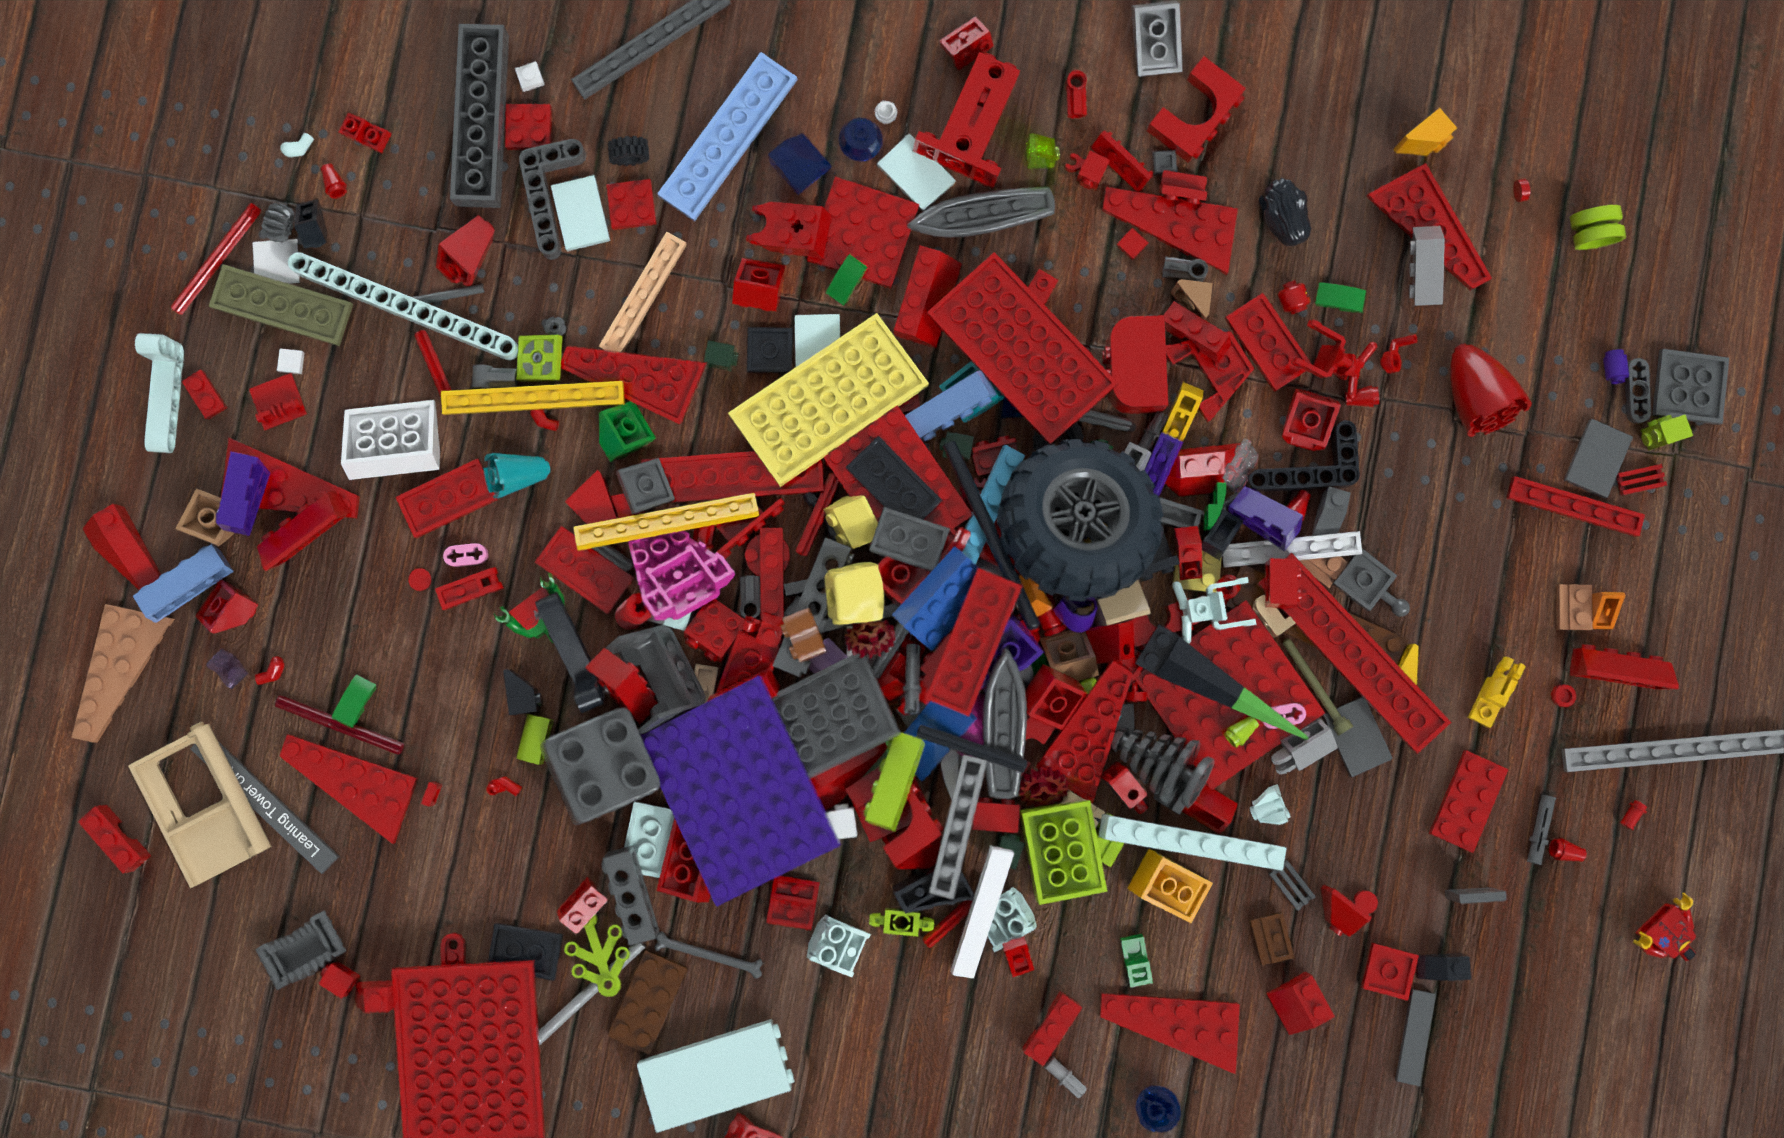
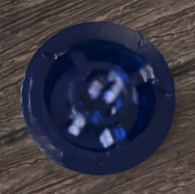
M855 118L848 121L839 133L841 150L847 157L862 162L872 159L878 154L883 144L881 129L875 122L867 118Z
M1157 1085L1149 1086L1137 1098L1136 1112L1140 1119L1139 1122L1147 1130L1163 1133L1172 1130L1178 1124L1181 1117L1180 1102L1176 1094L1170 1089Z

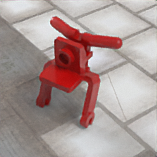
M1309 320L1307 324L1309 328L1336 341V344L1334 346L1322 345L1313 365L1298 357L1293 358L1291 364L1319 378L1331 377L1334 374L1339 379L1346 380L1349 376L1347 397L1351 400L1355 399L1360 370L1363 369L1366 361L1376 350L1377 344L1370 342L1356 359L1354 354L1345 353L1344 346L1346 340L1344 336L1323 326L1319 321Z

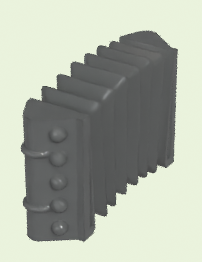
M325 910L311 917L310 921L305 922L304 926L299 927L292 934L265 943L255 949L276 990L299 981V979L302 980L307 976L314 975L315 972L322 970V967L324 968L329 962L336 960V956L347 951L343 947L342 939L336 934L335 928L333 929L332 920L326 916Z

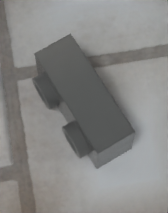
M1160 498L1164 515L1161 519L1162 525L1172 528L1199 526L1203 511Z

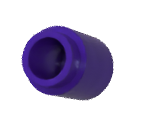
M1617 349L1605 352V358H1603L1605 379L1611 381V384L1625 382V379L1629 377L1627 355L1624 354V350Z

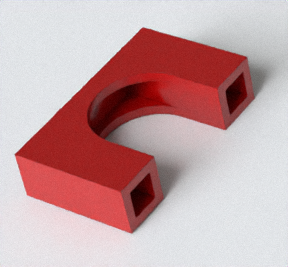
M1205 56L1191 71L1187 81L1209 98L1213 109L1211 119L1200 125H1190L1184 123L1163 107L1147 129L1148 133L1170 150H1176V154L1187 163L1193 157L1197 159L1205 149L1202 147L1205 141H1212L1218 133L1216 130L1219 124L1224 125L1232 115L1229 113L1234 106L1237 109L1245 99L1242 95L1246 88Z
M880 766L845 789L860 812L865 810L868 802H872L874 782L876 780L879 781L882 773L879 771ZM913 782L906 799L912 808L911 824L903 834L883 847L898 870L943 840L941 832L944 831V828L938 819L934 821L931 819L928 813L932 810L925 800L919 801L915 795L919 791Z

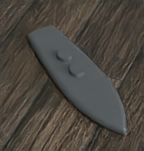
M1049 187L1017 188L973 193L945 200L928 208L908 223L907 227L923 234L951 238L980 235L1051 216L1055 213V200Z
M1004 649L992 669L986 686L983 704L984 746L1024 759L1027 726L1025 688L1015 660L1009 650ZM987 761L986 779L988 795L998 799L1017 797L1022 773Z

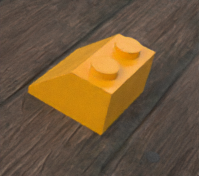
M1439 108L1409 132L1393 150L1396 153L1424 156L1429 155L1432 151L1438 153L1454 138L1451 134L1457 127Z

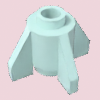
M1278 784L1268 787L1256 800L1252 801L1253 806L1250 807L1254 820L1258 819L1260 823L1280 825L1288 822V818L1291 817L1281 797Z

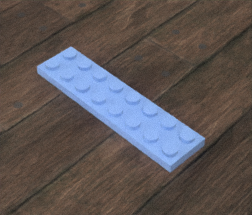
M760 52L660 189L658 197L695 222L793 87L797 77Z

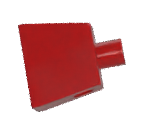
M1133 621L1093 627L1086 631L1097 664L1107 662L1110 664L1113 658L1121 663L1122 660L1134 658Z

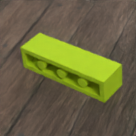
M901 733L889 740L887 759L883 758L879 769L882 772L880 779L874 782L872 794H874L872 802L867 803L864 811L865 820L868 823L895 832L925 746L922 739Z

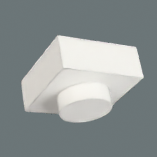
M537 62L515 68L523 92L545 85Z

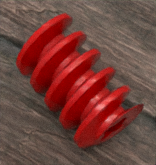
M641 593L631 595L615 611L617 624L626 630L636 629L651 617L650 612L643 604Z

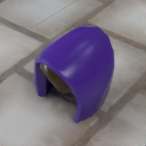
M1064 596L1053 611L1067 628L1073 632L1082 633L1089 630L1093 624L1097 612V602L1093 597L1086 598L1085 601L1067 600Z

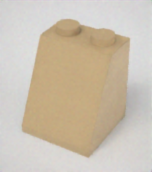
M1138 580L1129 588L1121 589L1114 596L1101 600L1095 598L1097 602L1095 616L1097 627L1151 614Z

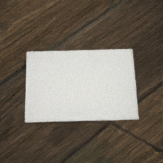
M297 239L286 240L283 243L274 241L253 242L254 274L288 284L299 283V275L288 266V258L293 253L298 252Z

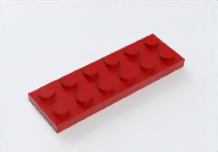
M978 568L926 699L964 715H970L1022 585Z

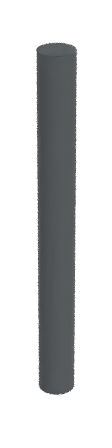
M483 284L412 298L425 303H432L484 293ZM407 301L402 302L400 309L408 307L409 303Z

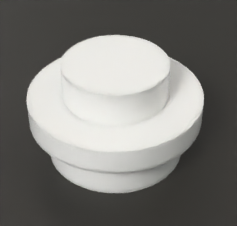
M889 101L880 102L875 108L877 120L884 124L893 122L897 116L896 106Z

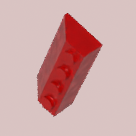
M919 246L895 324L894 336L929 347H937L942 330L927 315V312L955 288L962 263L941 251Z
M335 490L330 492L322 491L314 497L315 502L312 505L305 504L296 511L298 514L293 519L288 517L279 524V530L275 533L270 531L261 537L263 542L257 546L265 571L284 564L351 513V510Z
M1582 644L1581 648H1574L1572 651L1570 676L1655 690L1678 689L1679 684L1671 662L1663 661V657L1650 655L1648 659L1641 658V654L1635 652H1626V655L1618 654L1619 650L1604 648V651H1598L1596 646Z
M674 817L656 891L693 902H709L710 892Z

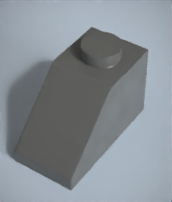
M1328 487L1321 494L1312 536L1337 534L1347 512L1350 492Z

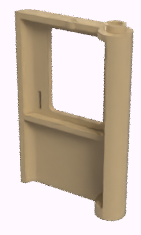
M203 722L190 727L191 732L186 736L128 765L190 888L272 847L210 724L204 725ZM194 743L198 746L223 798L214 805L190 817H186L159 766V762Z

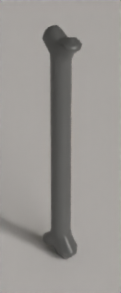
M662 931L656 937L657 943L654 946L656 951L667 947L746 970L755 979L762 975L760 970L763 964L762 959H758L755 962L744 961L669 939Z

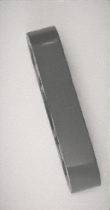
M1636 358L1628 362L1629 377L1625 379L1626 416L1631 423L1640 424L1647 421L1651 416L1650 376L1647 361L1642 358ZM1636 364L1638 368H1641V371L1638 373L1632 368ZM1635 378L1640 379V378H1642V380H1637V381H1634V382H1633L1632 379H1635ZM1634 385H1639L1643 389L1641 397L1633 394L1632 389ZM1641 400L1643 401V403H1641V404H1638V403H1635V404H1634V403H1633V402H1639V401H1641ZM1639 410L1643 412V415L1639 417L1634 411Z

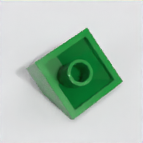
M631 401L625 403V405H618L599 413V444L610 462L627 457L656 439L637 405Z

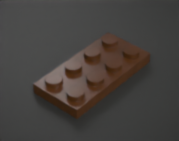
M646 949L608 1037L650 1055L688 967Z

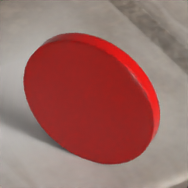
M418 568L410 573L408 581L414 590L423 591L430 586L432 578L427 570Z

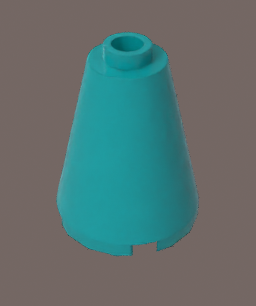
M491 453L486 454L484 462L488 461V467L484 468L485 482L489 493L494 492L493 498L504 497L543 481L550 474L549 462L545 461L543 457Z

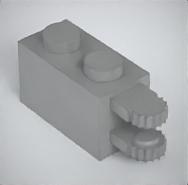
M1320 718L1300 730L1307 735L1308 739L1305 740L1292 734L1280 740L1283 748L1271 756L1273 764L1276 765L1277 773L1282 775L1295 768L1300 771L1338 748L1331 729Z

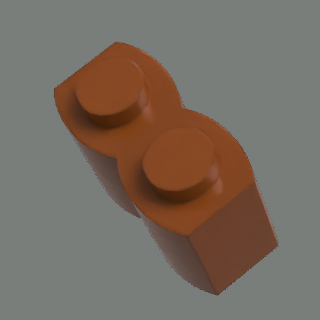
M809 608L782 618L784 624L781 625L785 638L790 637L792 646H789L794 660L798 658L799 662L802 663L827 653Z

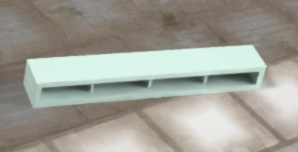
M1102 814L1098 837L1106 840L1283 871L1286 848L1278 845Z

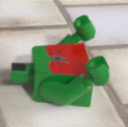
M548 573L550 581L544 582L540 577L542 588L509 611L511 615L508 614L505 607L501 606L499 608L504 612L503 616L498 617L495 613H493V616L498 622L504 623L516 634L538 639L546 634L553 644L554 642L537 610L535 601L557 592L565 606V598L557 584L554 583L553 575Z

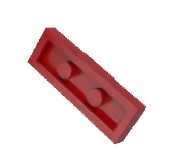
M1104 130L1090 148L1097 154L1109 159L1108 165L1134 190L1140 192L1153 177V171L1150 170L1148 172L1143 167V162L1139 163L1136 158L1120 145V140L1116 141L1111 137L1112 132L1107 133Z

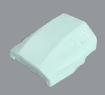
M1014 887L1000 895L988 932V938L993 945L992 949L994 952L1002 949L1003 943L1021 938L1037 927L1032 910L1023 895Z
M825 915L817 923L809 941L807 958L834 971L853 977L854 972L852 971L866 939H869L871 934Z

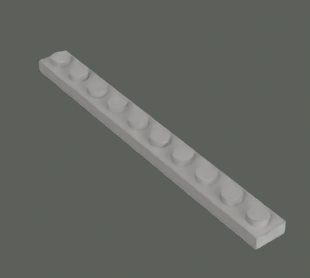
M1784 729L1561 749L1564 772L1784 753Z

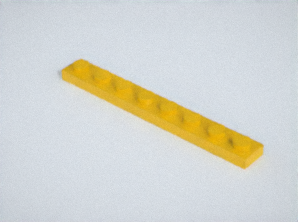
M623 381L441 391L443 415L625 405Z
M755 493L575 526L574 533L577 549L584 550L758 517L759 511Z

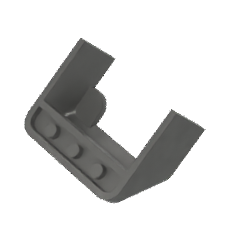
M660 625L619 636L606 647L612 654L619 653L624 663L631 662L634 666L640 665L653 692L656 694L655 696L659 704L651 708V720L638 729L640 734L651 731L705 703L706 695L674 632L668 626Z

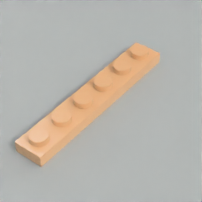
M669 232L665 233L600 343L599 347L601 349L624 352L687 245L685 241Z

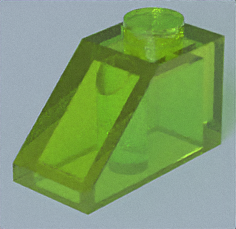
M1035 133L1029 134L1026 146L1028 169L1054 168L1056 160L1060 158L1059 146H1055V139Z

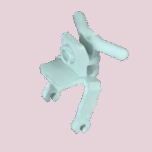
M1248 577L1211 584L1206 588L1207 597L1187 600L1181 583L1175 581L1172 587L1180 610H1183V616H1181L1182 638L1190 643L1192 623L1211 620L1212 627L1217 630L1256 625V619L1222 625L1218 623V621L1227 620L1222 592L1213 593V589L1249 583Z

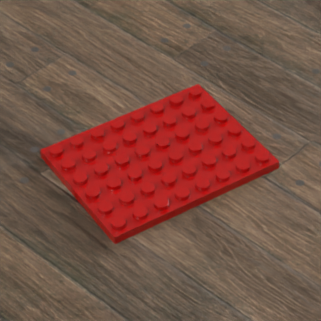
M534 960L393 968L391 971L403 1138H545Z

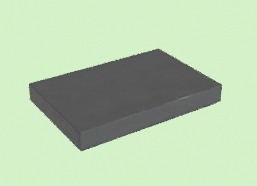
M1589 419L1564 481L1604 499L1608 498L1633 436L1594 419Z
M884 507L869 551L932 572L939 563L950 528Z
M1363 697L1336 708L1340 715L1344 716L1346 720L1349 719L1354 726L1339 736L1333 729L1334 721L1329 713L1326 712L1322 715L1325 724L1332 731L1338 747L1337 750L1350 777H1354L1393 759L1369 705Z

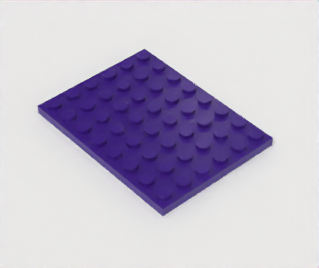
M757 676L641 735L659 776L663 794L716 907L841 846L840 840L761 676Z

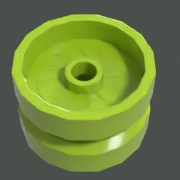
M1620 205L1594 207L1569 217L1571 229L1578 231L1573 236L1574 246L1577 250L1600 248L1626 239L1624 225L1617 224L1623 219Z

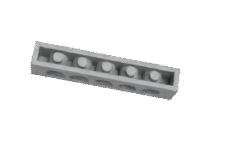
M963 755L931 884L930 893L933 895L954 900L986 770V760Z

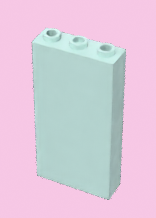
M772 1019L640 1060L637 1063V1067L656 1132L791 1091V1083H794L792 1070H787L785 1061L788 1060L785 1047H780L778 1038H781L778 1024L774 1025Z

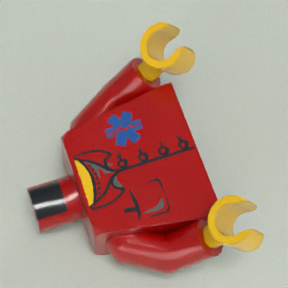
M1684 892L1682 893L1683 897L1681 900L1673 899L1677 907L1676 905L1665 903L1635 932L1640 937V940H1634L1633 943L1638 945L1645 954L1658 958L1670 957L1673 959L1680 955L1685 961L1691 960L1696 955V952L1689 946L1696 938L1690 910L1693 900Z

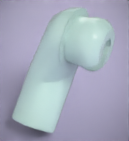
M304 133L299 142L282 143L280 150L287 157L303 156L314 138Z

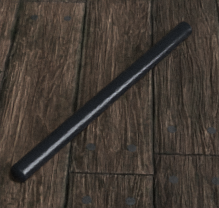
M956 441L945 444L943 448L1003 578L1022 585L1009 555L1005 554L1000 536ZM1022 585L1015 603L1027 629L1035 630L1039 627L1040 622Z

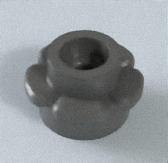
M550 317L546 320L544 331L547 335L562 336L566 332L565 322L560 317Z

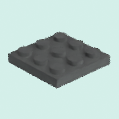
M1669 349L1659 350L1652 416L1664 417L1671 415L1673 419L1686 415L1688 421L1714 425L1723 424L1729 358Z

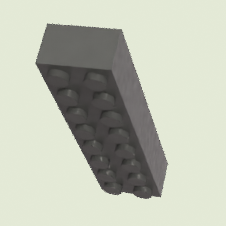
M459 24L450 200L456 207L501 208L509 34L504 25Z

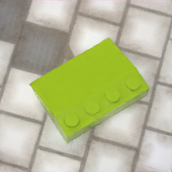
M1090 800L1020 810L1035 900L1039 905L1107 892Z

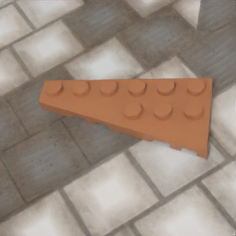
M105 604L72 738L93 743L99 741L111 722L114 712L123 703L124 696L129 688L133 687L150 660V655L157 644H160L164 637L163 634L175 619L164 617L155 623L146 618L141 611Z

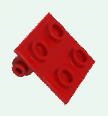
M292 373L249 389L258 412L255 414V417L259 423H262L264 430L307 415Z

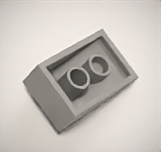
M1167 1L1132 5V24L1138 76L1182 72L1179 2Z

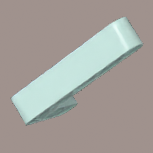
M138 333L135 340L137 353L152 360L145 448L148 452L172 453L176 441L184 349L180 343L165 335Z

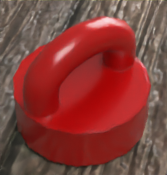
M1134 681L1132 683V692H1127L1125 701L1145 702L1147 700V692H1139L1138 682Z

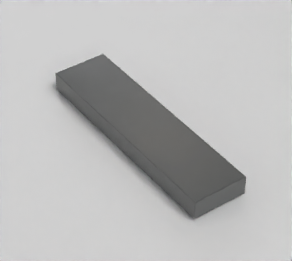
M1411 989L1395 1077L1397 1082L1420 1086L1436 997L1434 993Z

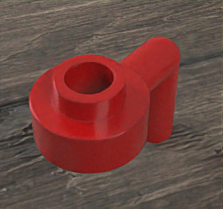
M1414 334L1393 339L1390 342L1389 351L1384 352L1380 359L1382 369L1389 374L1399 372L1401 369V358L1398 353L1399 347L1417 343V336Z
M1227 574L1222 576L1217 583L1234 581L1238 578ZM1241 584L1232 585L1233 588L1230 586L1216 588L1217 592L1221 591L1223 594L1225 609L1229 599L1239 593Z

